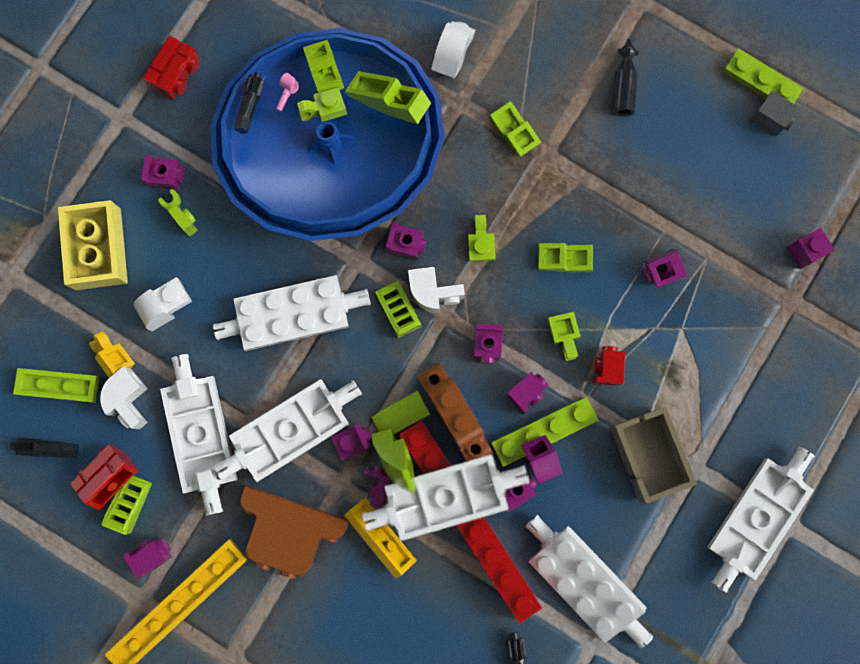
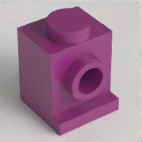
M145 155L141 180L150 188L179 191L180 183H183L185 178V170L181 163L175 159L156 158ZM162 169H166L164 174H161Z
M393 222L386 244V251L390 254L417 260L418 254L424 253L427 239L423 238V231L401 226ZM404 237L412 239V242L404 244L402 240Z
M673 248L645 260L646 268L642 269L647 282H653V285L657 288L688 276L679 252ZM664 263L665 269L662 272H658L657 266Z
M476 325L473 358L479 359V363L495 364V360L501 359L503 326ZM486 339L493 341L494 345L492 348L484 346Z
M530 372L506 396L522 414H525L530 410L526 406L528 403L533 407L544 397L541 392L548 386V383L539 373L534 375Z
M529 473L525 474L528 475L529 483L520 485L522 487L520 495L513 493V487L505 489L504 495L508 504V512L536 495L533 489L537 485Z
M163 537L153 542L151 539H148L138 545L136 550L122 555L137 579L147 575L172 558L169 553L171 551L170 545Z

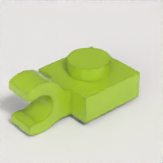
M339 87L313 94L314 102L304 100L297 103L302 121L320 116L321 121L324 122L347 115Z
M171 189L170 193L173 195V201L166 203L162 198H159V203L168 210L183 231L192 236L198 231L193 225L196 219L187 208L183 211L180 209L181 198L176 191Z
M475 215V234L468 235L469 262L495 261L494 233L486 234V215Z
M574 312L549 317L547 321L554 345L562 343L565 361L576 359L578 353L574 340L579 339L581 336Z

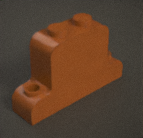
M437 363L417 375V379L466 462L490 454L493 455L490 446L483 436L485 435L484 431L451 377L447 376L441 364ZM432 375H437L440 381L438 384L433 385L429 382V378ZM473 444H477L481 448L480 453L477 455L472 454L470 451Z
M251 486L244 487L240 500L242 507L245 509L244 512L256 516V522L246 548L247 556L255 561L254 566L265 570H270V567L281 570L280 575L295 579L296 575H303L311 569L321 539L336 543L337 539L346 533L349 521L346 518Z

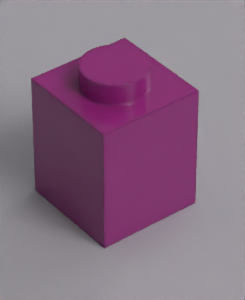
M822 228L815 230L787 247L800 269L835 250Z
M546 435L521 445L528 467L538 484L563 473L556 451Z

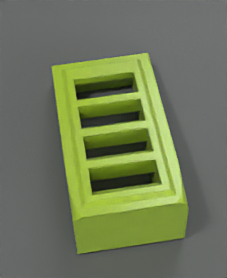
M399 281L375 292L398 339L422 327ZM395 290L398 291V295L385 301L383 296ZM402 299V304L389 309L388 305ZM404 308L407 309L408 312L394 318V313ZM411 317L412 321L400 327L398 326V322Z
M133 475L116 493L101 525L121 534H131L152 483ZM129 484L142 488L141 492L138 493L128 489ZM125 494L136 498L135 503L124 499ZM120 506L130 508V513L120 510ZM119 516L121 518L126 519V521L123 524L121 522L116 521L115 517Z

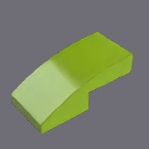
M328 40L303 47L318 93L339 87V90L344 89Z
M511 101L488 116L501 136L519 157L541 143L528 121L524 122Z
M539 244V270L593 272V245Z
M416 391L371 418L379 432L392 428L395 435L428 417L430 413L419 392Z

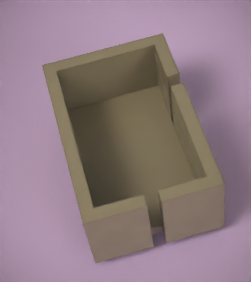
M666 407L637 416V418H632L610 427L628 475H634L635 477L630 481L639 503L648 504L697 485Z

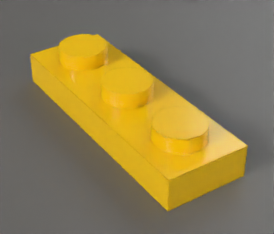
M365 497L344 516L393 577L397 579L417 560L388 524L367 531L365 524L375 519L364 522L363 513L375 511V508L370 505V502Z

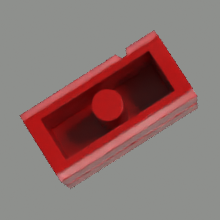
M169 35L142 79L151 89L175 100L177 95H181L185 91L187 86L186 80L190 73L194 74L197 71L200 57L193 47Z
M108 444L106 448L101 449L97 453V457L87 467L79 471L77 477L70 484L85 504L100 510L138 471V468L130 461L131 459L124 451Z

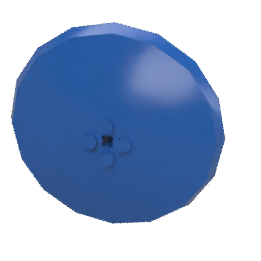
M343 28L296 33L256 53L226 85L210 124L212 166L231 203L267 230L309 241L358 236L401 214L431 180L445 138L440 96L419 62L383 37ZM328 40L344 85V89L340 90L347 115L324 122L321 121L320 116L302 121L297 103L304 100L314 102L313 94L318 93L303 47ZM360 71L394 77L403 86L420 88L424 91L431 104L419 123L415 124L377 111L348 96L345 90L357 72ZM258 72L262 75L261 80L265 82L248 134H241L234 130V124L242 100V92L248 77ZM288 73L298 82L299 88L297 92L290 94L282 112L276 110V107L284 91L279 82L281 77Z

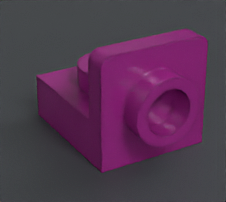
M360 423L331 436L341 461L371 449L369 443L373 442L368 427L363 428Z
M373 465L372 469L366 468L364 473L379 479L378 483H372L368 498L372 499L370 502L371 506L380 509L387 495L385 486L390 485L392 480L386 474L384 468Z

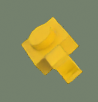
M103 331L93 335L95 340L89 342V346L97 353L95 359L109 378L122 367L132 369L135 363L120 343L113 346Z

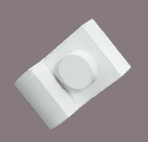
M452 21L447 23L439 40L431 70L455 78L462 67L466 49L474 37L475 29L469 28L467 24Z
M434 267L408 270L412 297L422 309L439 313V302H444V305L459 304L461 299H464L463 284L437 287Z
M176 277L154 291L149 289L136 299L133 306L145 327L150 331H154L173 320L174 316L172 313L189 304L192 300L181 281Z
M122 367L106 381L102 388L100 400L104 413L110 416H116L119 413L120 415L117 417L126 428L141 429L148 422L132 402L148 388L132 369Z

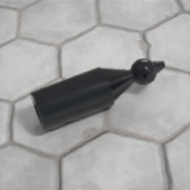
M627 39L625 45L622 48H618L617 51L618 54H621L623 61L615 72L612 114L621 117L634 115L636 106L638 72L635 69L632 58L638 56L639 51L635 49L630 39Z

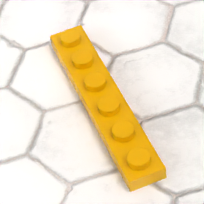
M229 539L114 645L105 656L112 664H137L248 560V557L232 539Z

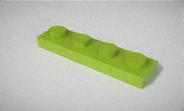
M585 397L491 442L502 467L525 457L521 447L525 443L546 435L552 444L599 420L588 398Z

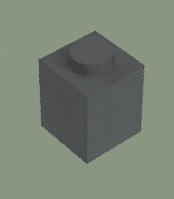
M771 91L763 99L750 120L777 136L783 129L788 131L796 120V117L793 115L798 106Z

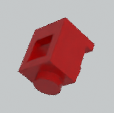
M602 346V352L599 353V357L595 358L594 371L598 373V376L593 378L592 384L611 386L624 384L625 352L618 351V347Z

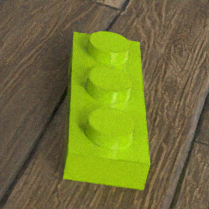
M739 48L723 71L724 74L763 98L771 91H774L794 104L804 89Z
M17 368L13 394L96 403L100 377Z

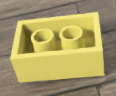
M111 200L58 207L64 285L74 290L128 284L121 208Z

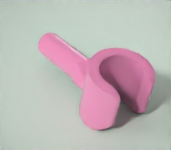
M285 73L279 82L280 86L284 88L276 110L282 112L290 94H294L299 88L298 82L288 73Z

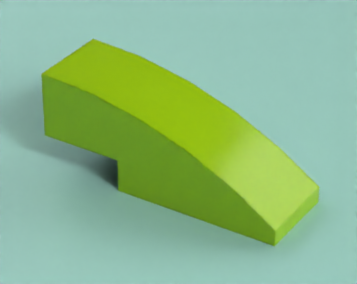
M360 71L357 72L345 90L348 96L377 111L415 124L419 123L431 104L424 91L420 88L403 86L394 77Z
M392 428L371 434L373 445L386 474L402 489L410 493L415 492L413 463L404 439L396 440Z

